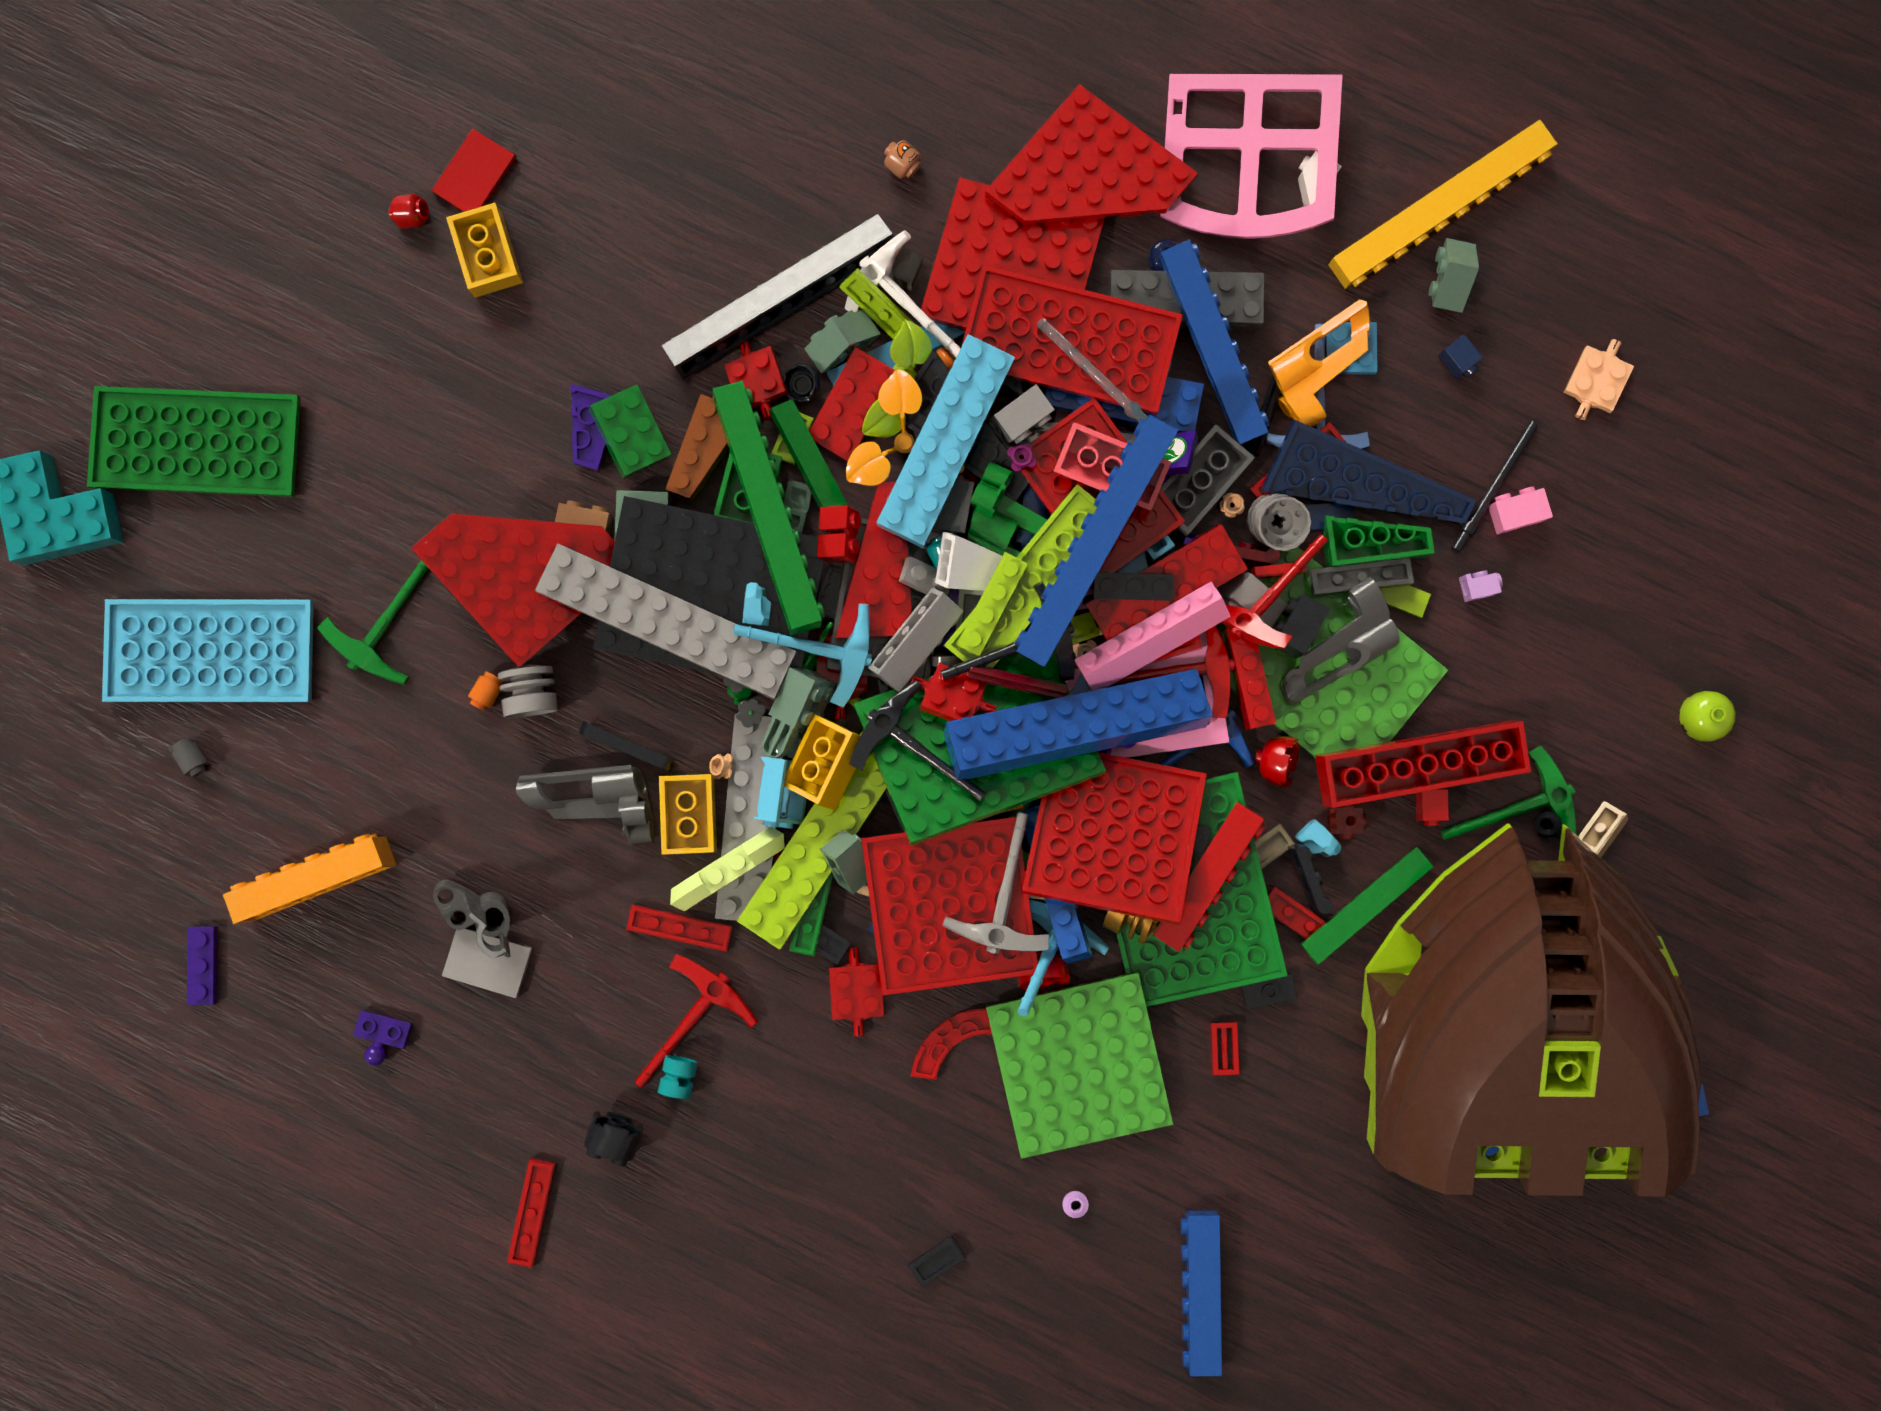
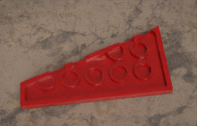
M882 482L876 487L835 639L849 638L857 621L859 604H869V638L893 637L912 613L910 587L899 582L905 558L908 557V541L876 525L896 482Z

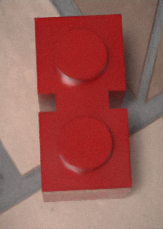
M848 505L820 507L819 530L829 531V534L818 535L817 558L829 564L857 562L859 541L856 539V535H858V530L861 526L859 511Z

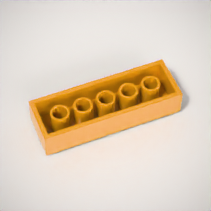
M365 834L353 839L354 844L345 845L343 843L329 848L330 853H316L305 857V863H290L280 867L281 872H267L256 876V882H241L231 886V891L223 894L233 924L258 920L396 866L397 864L387 838L377 837L376 834Z

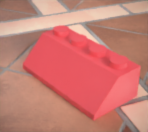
M1073 422L1054 472L1100 491L1101 489L1107 491L1110 486L1107 483V479L1114 466L1120 468L1123 463L1120 457L1127 443ZM1162 459L1137 506L1152 510L1171 461Z

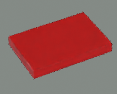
M472 128L431 191L462 212L485 206L515 161L516 156Z

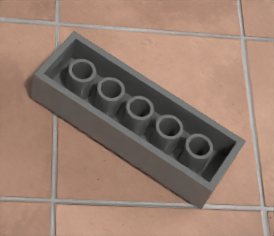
M1111 270L1108 296L1182 314L1165 271ZM1208 272L1211 280L1208 283L1211 293L1215 292L1221 305L1218 307L1221 317L1225 316L1227 318L1230 330L1259 331L1264 323V273ZM1182 315L1179 329H1188Z

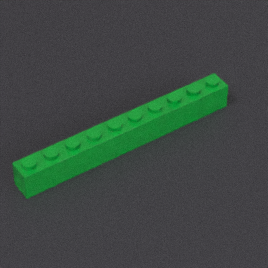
M743 381L713 388V401L790 635L821 627V618L825 617L821 603H816L813 594L817 593L813 578L808 579L806 570L809 569L805 554L800 555L798 546L801 545L797 530L792 531L790 522L793 521L789 506L784 507L782 498L785 497L781 482L776 483L774 474H777L776 466L773 459H768L766 453L769 450L768 442L765 435H760L758 427H761V421L758 412H753L750 405L753 403L751 391L749 388L745 389Z

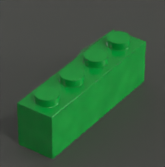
M1325 515L1324 536L1328 542L1323 546L1326 568L1410 558V560L1427 558L1435 553L1431 528L1387 524L1378 521H1361L1353 518H1336L1335 516Z

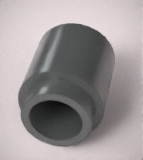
M185 738L171 747L173 751L172 756L184 776L191 775L194 778L206 771L205 767L208 765V761L197 743L192 742L191 738Z

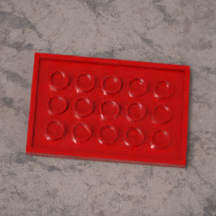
M1095 398L1085 403L1029 443L1032 446L1031 452L1032 456L1036 459V464L1032 468L1024 467L1020 471L1051 515L1077 484L1095 499L1100 493L1098 489L1054 472L1073 422L1128 443ZM1020 455L1019 458L1024 459V456ZM1161 488L1151 511L1136 505L1099 572H1117L1185 523L1183 517Z

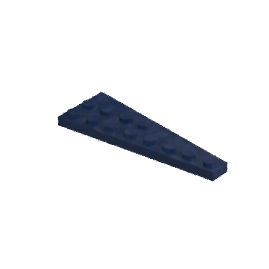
M1294 419L1261 487L1266 492L1425 516L1459 523H1466L1477 501Z

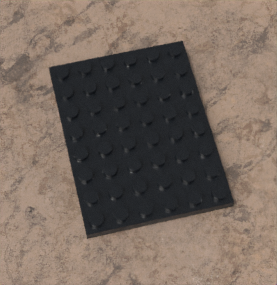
M624 496L610 562L611 568L735 624L746 627L751 626V628L799 639H808L809 630L790 635L753 523ZM798 533L801 543L798 546L800 555L805 554L809 569L806 570L808 579L813 578L816 591H818L824 563L823 560L817 558L818 537ZM750 582L757 583L760 587L764 588L766 598L771 602L769 626L742 623L746 586ZM598 621L593 649L716 674L604 622ZM788 647L796 651L790 667L802 668L805 651Z

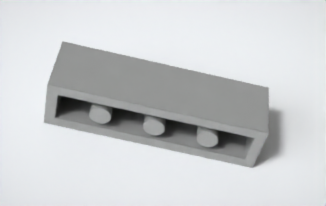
M932 587L869 665L868 669L888 686L898 692L901 691L902 688L909 684L911 677L917 669L925 664L927 657L933 649L941 644L943 637L949 629L957 624L959 617L964 611L945 593Z

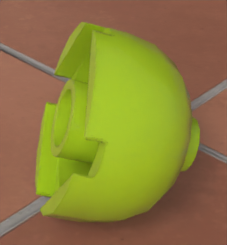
M1701 691L1688 697L1683 702L1679 720L1681 725H1684L1689 737L1697 741L1711 742L1725 737L1732 730L1736 720V712L1733 703L1725 695L1714 691Z

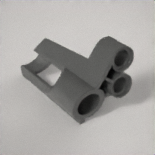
M1371 577L1349 589V597L1347 599L1355 614L1353 616L1354 620L1306 652L1301 657L1300 665L1290 670L1285 676L1282 694L1289 704L1295 705L1335 680L1352 673L1398 646V629L1390 618L1389 608L1380 588ZM1341 651H1345L1351 660L1350 662L1308 687L1306 686L1304 679L1306 672Z
M632 765L523 775L518 778L516 793L521 800L534 809L546 810L554 819L622 818V831L627 836L628 844L654 841L652 808L648 799V786L642 771L637 767H632ZM592 780L593 798L552 801L543 793L541 785Z
M450 880L439 881L434 887L433 898L447 924L455 930H462L475 923L478 947L484 954L493 958L503 955L511 957L508 940L510 916L507 902L503 896L495 892H488L479 896L469 888ZM443 889H449L453 894L448 899H442L438 893ZM490 908H497L502 912V915L497 920L489 921L486 920L485 912ZM456 911H462L466 915L460 921H456L451 917L452 913ZM482 934L488 937L499 935L500 945L488 944L483 939Z

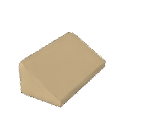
M1604 801L1578 837L1601 858L1627 823V814Z

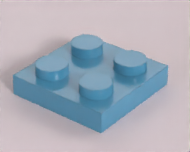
M1351 322L1343 323L1325 336V358L1351 341ZM1370 322L1369 350L1340 374L1377 373V322Z

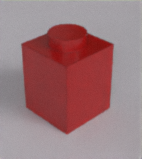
M1448 789L1416 793V821H1425V826H1441L1440 821L1449 820Z

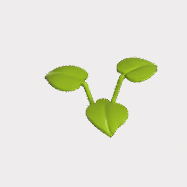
M904 320L901 329L891 344L890 357L895 363L893 369L903 370L914 379L917 375L913 370L915 364L925 363L932 352V344L923 329L911 321ZM877 399L865 416L862 433L867 436L881 438L892 437L901 430L900 413L897 415L887 414L881 408L879 399Z

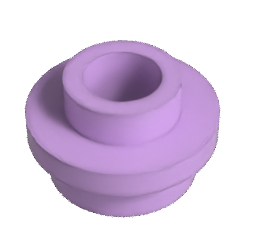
M1079 1191L1069 1192L1065 1195L1062 1202L1064 1212L1072 1218L1082 1217L1087 1212L1089 1206L1086 1196ZM1073 1201L1080 1202L1078 1209L1071 1208Z

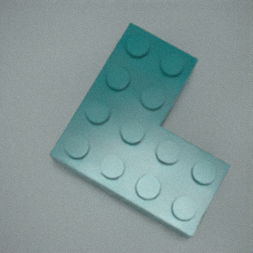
M40 450L0 459V518L10 562L28 565L124 543L113 493L99 488L62 497L54 456Z

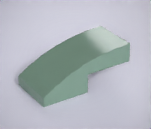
M789 480L784 507L789 506L793 519L790 522L792 531L797 530L798 533L803 534L812 493L806 483Z

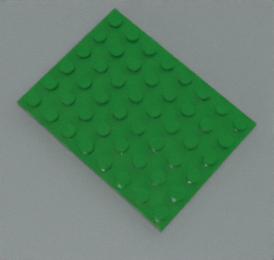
M1018 653L1000 659L993 668L1067 686L1066 681L1059 682L1058 664L1053 654L1045 667ZM932 676L926 677L924 680L929 681ZM987 683L983 693V701L997 706L996 711L1054 699ZM893 689L854 703L853 707L863 731L869 723L867 720L868 713L873 709L878 711L898 691ZM920 689L904 708L898 726L942 761L952 766L943 734L948 720L920 710L925 692ZM979 711L976 715H981L985 713ZM891 737L880 743L872 751L911 846L1101 776L1106 772L1101 758L1096 751L968 779L986 792L984 798L979 801Z
M1238 772L1205 780L1198 825L1212 829L1205 851L1237 801L1246 806ZM1252 837L1248 844L1251 850L1245 860L1238 859L1233 868L1237 872L1230 883L1224 881L1219 890L1223 892L1216 905L1210 903L1205 912L1209 914L1202 927L1196 925L1191 934L1195 938L1188 949L1182 947L1180 952L1153 936V933L1143 945L1138 942L1141 930L1137 929L1133 938H1128L1130 926L1127 924L1124 925L1119 934L1116 933L1125 972L1128 974L1138 971L1146 1007L1288 976L1254 837ZM1193 851L1189 876L1203 854Z

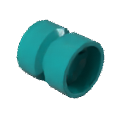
M666 1055L662 1068L665 1076L660 1078L658 1093L672 1098L690 1099L694 1085L690 1080L696 1076L698 1061L681 1056Z

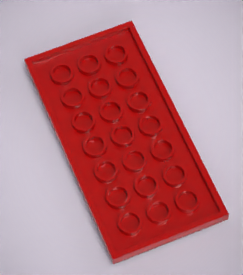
M983 265L963 343L969 334L1014 356L1015 358L1006 376L1007 378L1091 399L1095 398L1099 401L1157 415L1183 314Z

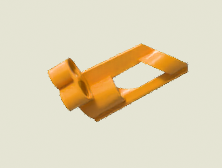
M1358 300L1268 362L1283 395L1278 399V404L1288 418L1293 417L1294 420L1310 427L1315 426L1326 418V413L1314 394L1369 350L1370 314L1367 301ZM1350 319L1351 341L1322 361L1314 360L1310 355L1311 345Z

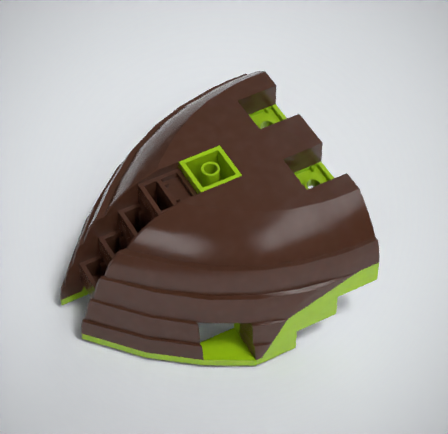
M1506 824L1449 867L1434 881L1397 921L1365 968L1361 1017L1368 1029L1364 1078L1371 1092L1367 1141L1373 1155L1386 1170L1394 1171L1414 1183L1445 1195H1473L1474 1178H1518L1527 1195L1583 1196L1585 1179H1626L1637 1196L1665 1197L1678 1189L1687 1180L1689 1174H1695L1699 1146L1698 1103L1701 1089L1700 1062L1694 1036L1695 1021L1680 977L1657 927L1624 880L1565 824H1562L1558 861L1526 860L1516 832L1510 824ZM1422 945L1425 946V947H1429V948L1421 955ZM1490 1147L1499 1148L1494 1155H1486V1151ZM1607 1148L1602 1156H1594L1597 1149Z

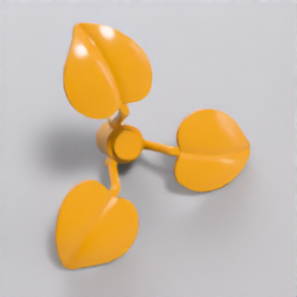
M898 369L894 371L883 383L878 397L881 408L887 414L897 415L900 413L902 433L896 436L895 446L882 453L879 445L875 442H865L856 447L848 460L846 468V478L850 483L875 486L884 482L889 476L891 469L890 462L885 456L896 451L901 454H909L915 444L913 436L906 431L905 413L914 414L919 411L922 403V394L916 381L903 370ZM964 465L959 474H961L964 471Z

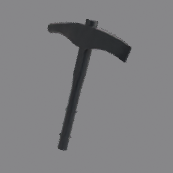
M1039 582L1033 587L1042 606L1045 600L1041 596L1046 586L1043 582ZM1071 622L1054 650L1059 669V682L1074 679L1075 662L1070 634L1074 633L1075 629ZM1012 642L1002 648L983 655L980 654L978 657L957 665L953 664V666L941 670V676L943 680H947L968 672L970 667L978 668L999 659L1018 654L1017 649L1019 646Z
M914 680L883 704L878 711L873 709L868 713L867 720L869 723L853 751L850 765L863 771L872 751L880 743L891 737L979 801L986 795L985 791L968 779L957 781L952 766L942 761L898 726L904 708L911 698L923 688L919 682Z

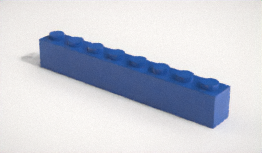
M1189 239L1158 254L1234 440L1242 444L1267 433V426H1269L1268 418L1265 412H1260L1258 408L1259 396L1255 388H1250L1247 381L1250 378L1248 369L1245 364H1240L1237 356L1240 354L1239 347L1236 341H1231L1227 331L1230 330V325L1227 318L1220 315L1218 307L1221 306L1215 292L1211 293L1208 285L1211 282L1210 276L1206 268L1202 269L1198 259L1201 258L1197 245L1191 244Z

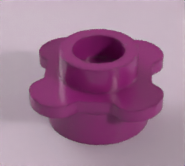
M1023 443L1008 449L1007 455L1011 457V468L1013 471L1019 472L1024 467L1032 468L1035 466L1036 459L1032 456L1031 444ZM1023 455L1024 459H1020L1019 456Z

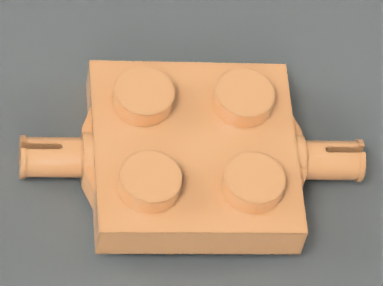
M1616 339L1611 340L1606 352L1587 345L1563 392L1575 397L1581 403L1575 414L1576 418L1581 416L1580 420L1586 419L1590 408H1599L1611 413L1634 368L1633 365L1616 357L1617 351L1622 344L1620 341L1616 343Z

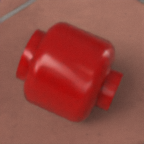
M417 194L396 196L393 198L388 210L390 219L401 229L421 227L429 217L428 204Z

